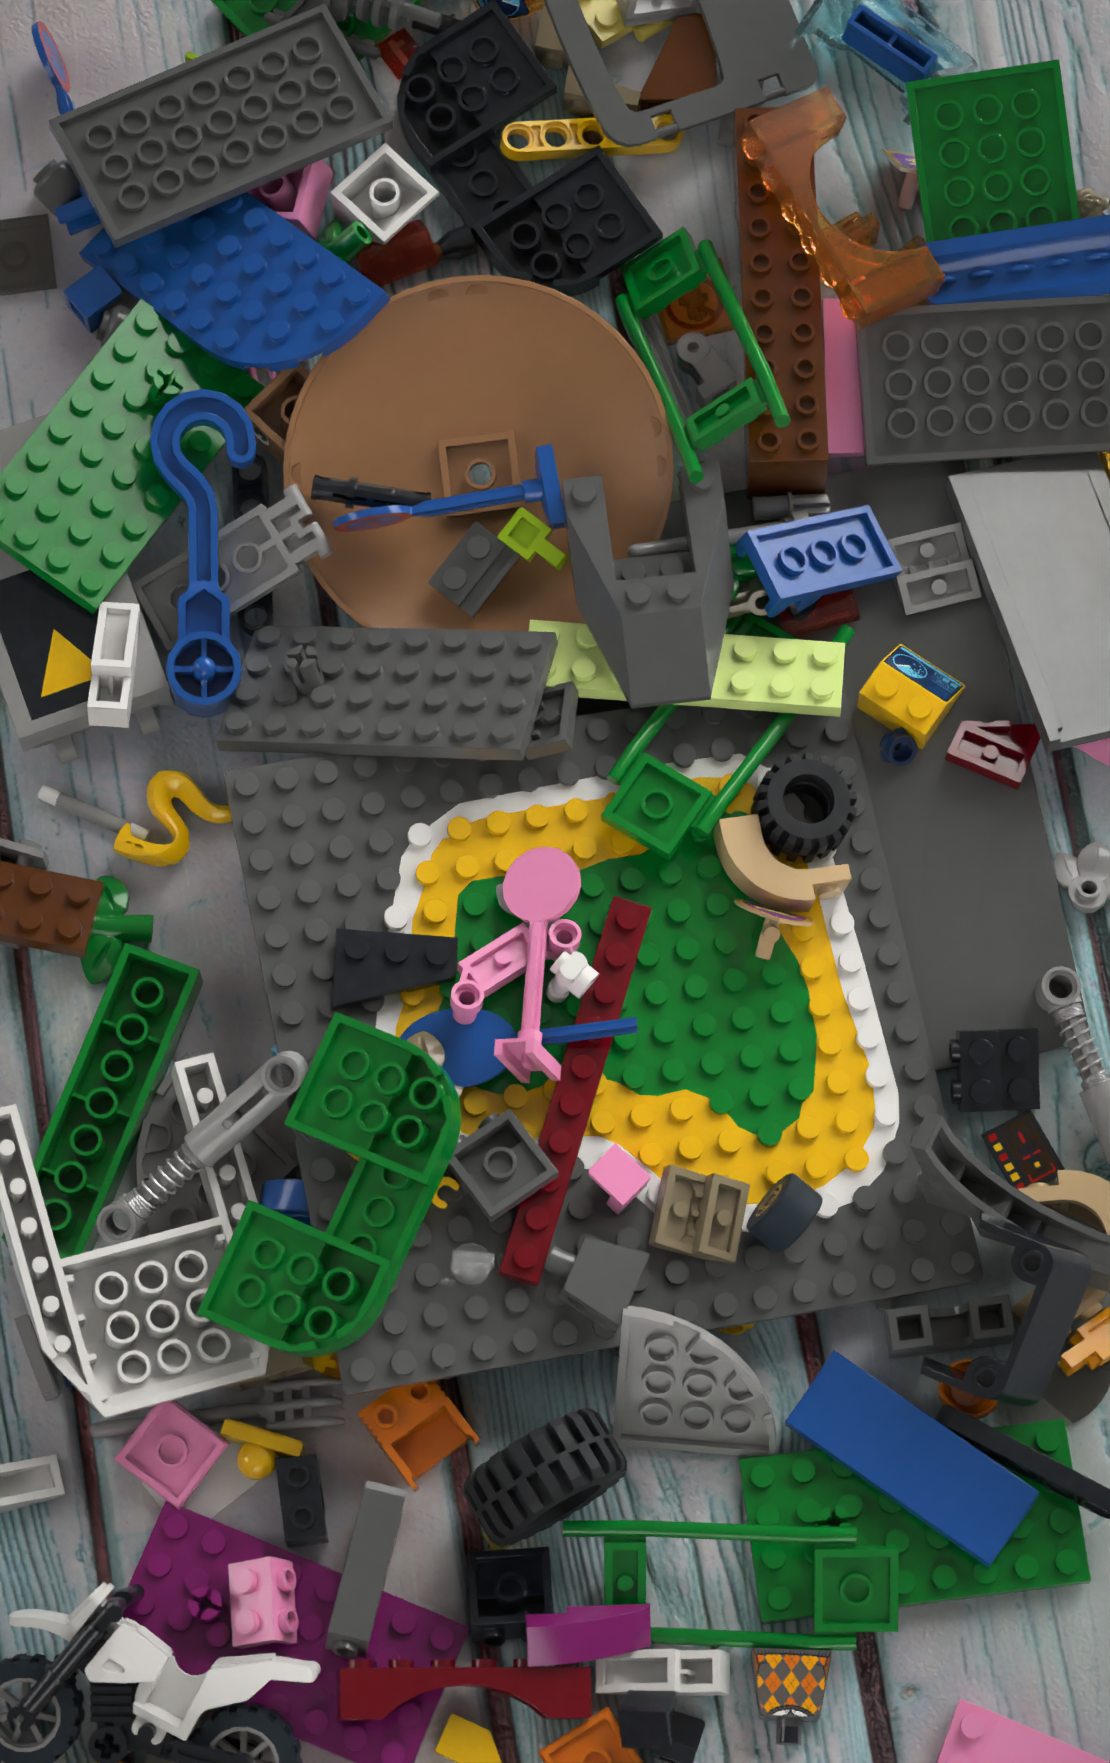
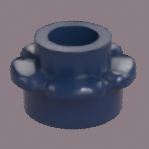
M902 727L895 728L894 731L886 733L880 742V747L882 748L880 750L881 758L887 763L892 762L898 766L909 763L917 752L915 740Z

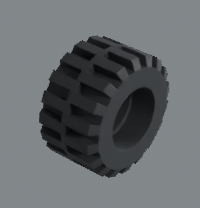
M804 753L802 759L799 760L797 754H792L787 757L785 763L781 759L777 761L772 769L768 770L764 775L753 797L754 803L751 807V815L758 814L765 845L770 843L774 846L771 851L774 855L779 856L780 852L788 854L786 860L795 862L797 857L801 856L803 863L812 862L815 855H817L819 860L828 856L831 850L835 851L852 826L857 813V808L854 807L858 800L856 791H849L853 782L849 776L844 779L842 778L841 773L844 769L836 764L832 768L827 764L830 760L829 758L821 756L820 760L817 761L813 760V753ZM796 792L812 796L821 805L824 812V820L813 824L796 820L786 810L783 797Z

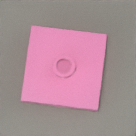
M176 1400L157 1404L152 1408L114 1460L177 1509H180L230 1442Z

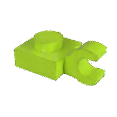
M520 506L497 536L499 540L529 563L538 554L547 563L560 571L569 559L566 557V554L547 541L553 530L522 506Z

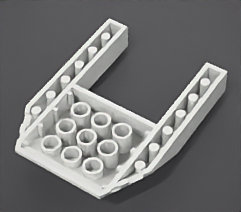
M214 1052L174 1062L171 1078L188 1133L220 1105L227 1096ZM17 1105L4 1106L0 1108V1219L17 1280L41 1350L100 1415L106 1419L265 1375L269 1346L197 1314L248 1200L258 1203L240 1142L212 1167L206 1165L199 1172L212 1219L60 1259Z

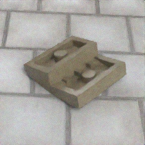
M671 1164L663 1167L648 1245L691 1257L730 1264L735 1263L750 1184L716 1173L706 1176Z

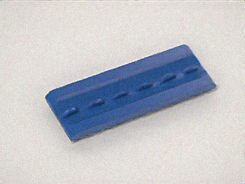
M1110 215L919 244L927 305L1110 295Z

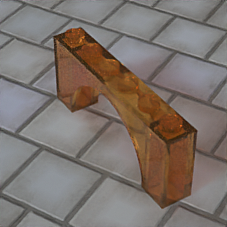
M826 86L748 121L741 140L746 156L750 160H754L760 169L765 187L770 192L773 191L779 200L784 218L788 223H793L798 231L803 249L808 255L813 256L820 267L822 280L826 286L832 287L839 298L840 308L844 316L848 320H852L856 328L860 330L937 294L945 279V275L926 245L906 251L872 249L858 244L841 234L820 211L810 183L811 160L825 143L839 135L847 118L829 87Z

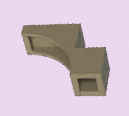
M543 5L535 41V57L546 68L555 70L562 67L568 68L563 91V109L570 110L571 113L578 116H590L593 113L571 70L547 8ZM614 83L628 109L640 112L641 92Z

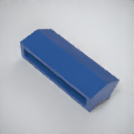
M863 4L858 6L847 21V27L841 38L846 44L904 83L930 79L937 65V54Z

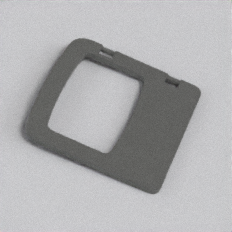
M544 0V3L571 70L603 134L617 145L635 147L732 115L735 108H753L767 101L812 87L818 76L817 66L790 1L696 0L716 55L722 78L721 84L641 112H634L628 109L615 87L587 26L578 0ZM776 76L781 87L763 93L759 82ZM670 113L674 123L655 129L651 118Z

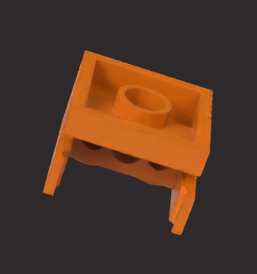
M436 1380L391 1388L357 1413L360 1423L365 1426L371 1438H374L380 1450H383L386 1458L414 1493L419 1490V1485L414 1483L416 1480L467 1442L473 1440L475 1447L481 1444L479 1437L449 1397H446L445 1392L441 1390V1386L436 1383Z

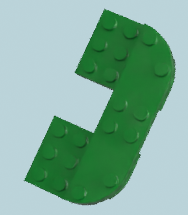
M336 1011L284 1122V1125L293 1130L360 1157L326 1232H323L248 1200L197 1311L198 1315L280 1352L300 1357H316L339 1351L358 1340L374 1324L388 1299L452 1158L461 1128V1108L456 1088L448 1073L434 1058L404 1039Z

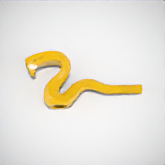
M173 770L159 771L147 784L146 801L151 813L170 831L173 837L172 843L166 845L155 844L135 838L131 834V825L125 823L115 839L113 851L127 859L153 866L175 865L183 860L189 851L190 837L186 824L172 806V798H179L196 815L213 823H229L232 821L229 805H217L211 802L186 773Z

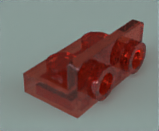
M420 219L409 222L385 245L372 241L354 257V261L361 269L362 275L379 287L439 263L428 228Z

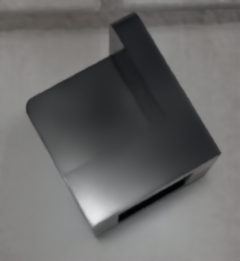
M628 1690L617 1710L622 1748L668 1750L671 1747L672 1735L669 1715L677 1701L676 1692Z
M673 1707L669 1715L672 1745L668 1750L653 1749L651 1757L668 1763H693L705 1727V1721L677 1712L675 1707Z

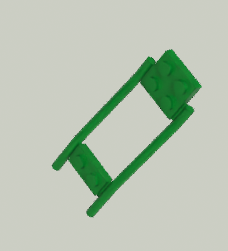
M683 226L620 268L630 294L618 295L615 303L634 350L649 371L660 394L666 411V421L691 483H699L704 478L695 451L699 449L703 452L712 445L721 442L726 436L741 426L752 422L760 414L768 410L767 404L777 427L784 428L789 425L791 419L774 376L721 266L712 241L708 239L702 240L698 244V249H696L692 236ZM708 273L757 379L753 380L750 377L685 419L687 423L685 425L638 319L641 317L643 320H646L653 314L663 311L668 304L685 293L693 291L700 283L708 279L706 275Z
M746 613L727 619L724 633L797 639L753 613ZM842 625L831 642L845 643L846 648L855 635V631L847 625ZM674 704L659 705L606 777L611 783L621 787L601 814V821L665 859L670 860L691 828L695 829L701 836L708 837L730 803L798 714L780 712L724 787L715 796L707 788L649 754L642 753L679 706Z
M563 1520L562 1523L563 1537H604V1605L646 1604V1537L814 1544V1634L651 1627V1643L856 1651V1632H898V1546H856V1527H804L654 1520Z

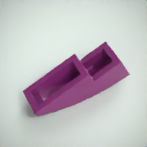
M650 1604L566 1607L567 1613L525 1615L528 1667L602 1659L651 1646Z

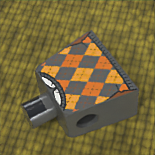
M752 1648L751 1665L759 1720L777 1721V1745L800 1746L802 1722L819 1721L832 1651Z

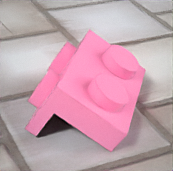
M268 1556L228 1564L233 1647L244 1649L271 1643L296 1644L299 1619L295 1608L294 1589L297 1581L292 1561Z

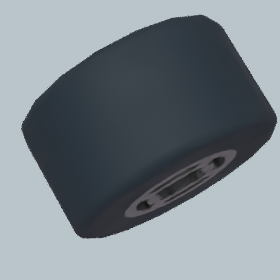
M787 1174L759 1202L748 1220L747 1229L774 1253L783 1252L808 1228L821 1208L823 1199L819 1193L796 1174Z

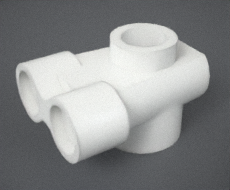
M564 951L550 968L555 977L550 981L546 989V995L554 1003L565 1001L569 991L579 999L594 983L599 973L588 965L587 959L583 954L573 952L570 955Z

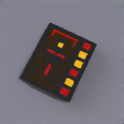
M1031 1109L981 1135L1007 1182L1016 1189L1025 1188L1027 1185L1037 1182L1049 1183L1057 1178V1170H1065Z

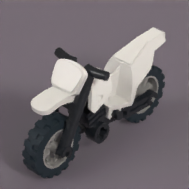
M103 1582L70 1615L41 1609H22L14 1611L9 1615V1625L44 1629L59 1635L70 1643L60 1654L54 1657L53 1662L46 1660L45 1655L35 1654L34 1656H27V1653L18 1654L13 1658H6L0 1662V1697L13 1706L9 1712L0 1714V1763L2 1761L5 1763H54L72 1746L81 1732V1724L85 1718V1710L82 1707L84 1696L82 1690L78 1691L75 1685L78 1682L75 1677L79 1674V1670L87 1676L90 1683L91 1722H97V1729L91 1735L88 1747L90 1755L98 1763H118L132 1751H143L177 1763H274L260 1760L263 1756V1750L267 1746H270L275 1763H302V1758H300L301 1743L299 1738H295L293 1734L294 1728L289 1721L285 1723L280 1718L281 1714L274 1709L269 1711L263 1708V1704L252 1702L251 1705L244 1704L243 1701L251 1698L270 1680L302 1683L313 1682L321 1671L320 1665L317 1662L276 1656L275 1653L219 1657L210 1670L201 1675L185 1673L177 1665L170 1646L134 1620L123 1618V1611L128 1605L143 1598L144 1588L140 1584H133L125 1589H120L107 1600L115 1586L111 1583L106 1584ZM22 1682L23 1698L19 1700L6 1688L12 1684ZM51 1700H53L56 1707V1713L46 1711ZM231 1704L229 1707H222L216 1710L199 1728L197 1727L206 1710ZM36 1719L55 1722V1726L46 1737ZM13 1720L17 1724L13 1735L3 1726V1721ZM31 1728L37 1741H24L20 1739L22 1732ZM240 1731V1739L227 1736L229 1733ZM248 1731L260 1736L263 1741L259 1744L255 1740H248Z

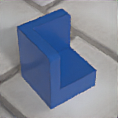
M100 264L63 291L68 308L90 333L99 328L101 322L100 312L123 294L122 289Z

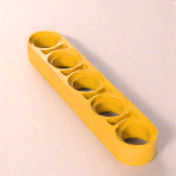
M670 114L651 118L655 129L674 123ZM596 118L519 121L510 123L504 128L500 140V149L506 158L513 161L579 158L600 145L607 157L665 154L674 152L679 148L684 131L676 132L677 137L671 141L658 138L656 141L641 146L624 147L615 144L603 134ZM593 130L601 135L603 141L599 144L591 145L583 139L582 134L585 131ZM551 132L559 133L564 137L565 144L559 147L551 146L546 142L545 135ZM519 134L527 139L528 145L525 148L517 149L508 143L507 138L511 135Z

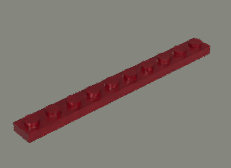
M613 896L591 966L599 973V976L583 994L574 1025L619 1019L652 910L651 907ZM613 1036L568 1042L561 1064V1079L556 1081L537 1143L558 1170V1178L519 1203L497 1275L535 1287L540 1282Z

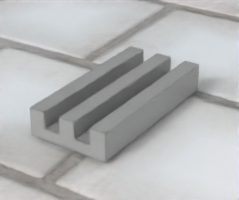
M25 1314L15 1318L16 1326L41 1394L46 1401L59 1397L61 1392L48 1357L41 1350L30 1315Z

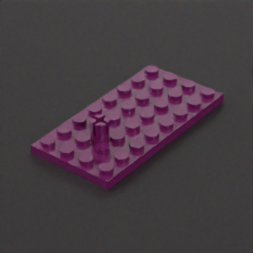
M167 1500L128 1585L129 1587L133 1584H140L144 1588V1596L142 1599L128 1605L123 1611L124 1619L134 1620L170 1646L173 1651L172 1655L175 1657L179 1668L190 1675L206 1673L219 1657L275 1653L276 1656L317 1662L320 1665L321 1671L313 1682L302 1683L270 1680L251 1698L243 1702L251 1705L252 1702L263 1704V1708L269 1711L271 1709L278 1711L281 1714L280 1718L285 1723L289 1721L293 1726L295 1738H299V1740L354 1763H414L445 1688H438L419 1694L399 1705L386 1717L378 1721H336V1670L347 1668V1660H372V1668H388V1660L400 1659L414 1660V1668H430V1660L453 1659L456 1664L470 1631V1627L383 1591L366 1658L358 1656L356 1658L340 1657L333 1650L325 1649L342 1573L184 1507L177 1509ZM268 1556L292 1561L297 1581L294 1589L295 1608L299 1619L297 1643L291 1645L271 1643L244 1649L233 1647L228 1564Z

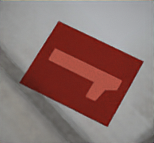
M404 27L376 46L380 48L381 58L398 80L402 79L401 74L409 59L420 48Z

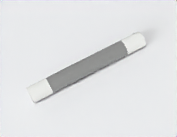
M43 785L38 793L39 800L113 832L119 833L124 824L129 823L131 825V834L135 838L147 842L151 835V830L49 786Z

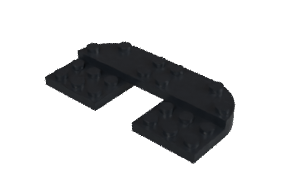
M492 0L427 41L409 59L401 74L402 79L397 94L398 115L404 138L464 225L467 224L474 239L502 276L531 281L555 289L569 297L598 287L601 278L663 240L662 231L600 145L535 186L531 185L516 162L506 158L501 152L500 140L494 132L556 94L557 86L495 0Z

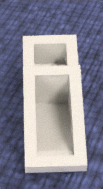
M102 602L99 606L91 660L92 676L87 703L89 725L129 728L137 657L140 604Z
M56 1454L0 1464V1513L44 1502L65 1494Z
M642 1649L596 1659V1693L626 1695L628 1690L673 1691L676 1692V1696L730 1695V1653L721 1649L681 1651L678 1649Z

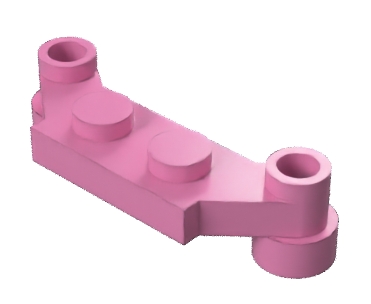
M568 919L557 920L547 930L545 960L551 959L555 962L564 951L570 955L577 951L581 940V929L575 922ZM521 923L458 962L457 971L460 973L461 978L453 986L450 997L453 1018L457 1023L468 1025L474 1022L477 1013L482 1008L485 997L526 972L529 928L524 923Z

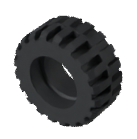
M583 1408L577 1412L567 1413L561 1418H556L546 1425L536 1428L521 1439H517L509 1444L502 1451L491 1456L488 1461L478 1466L475 1472L468 1475L463 1483V1495L490 1542L497 1546L506 1547L546 1530L553 1524L564 1520L572 1513L582 1509L595 1498L600 1497L607 1489L619 1482L620 1478L624 1477L627 1471V1459L601 1415L590 1408Z

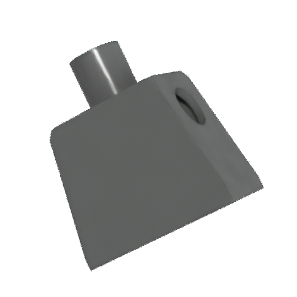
M584 1238L576 1256L553 1246L544 1269L566 1278L559 1294V1298L563 1302L615 1334L622 1322L623 1308H628L650 1254L592 1238Z

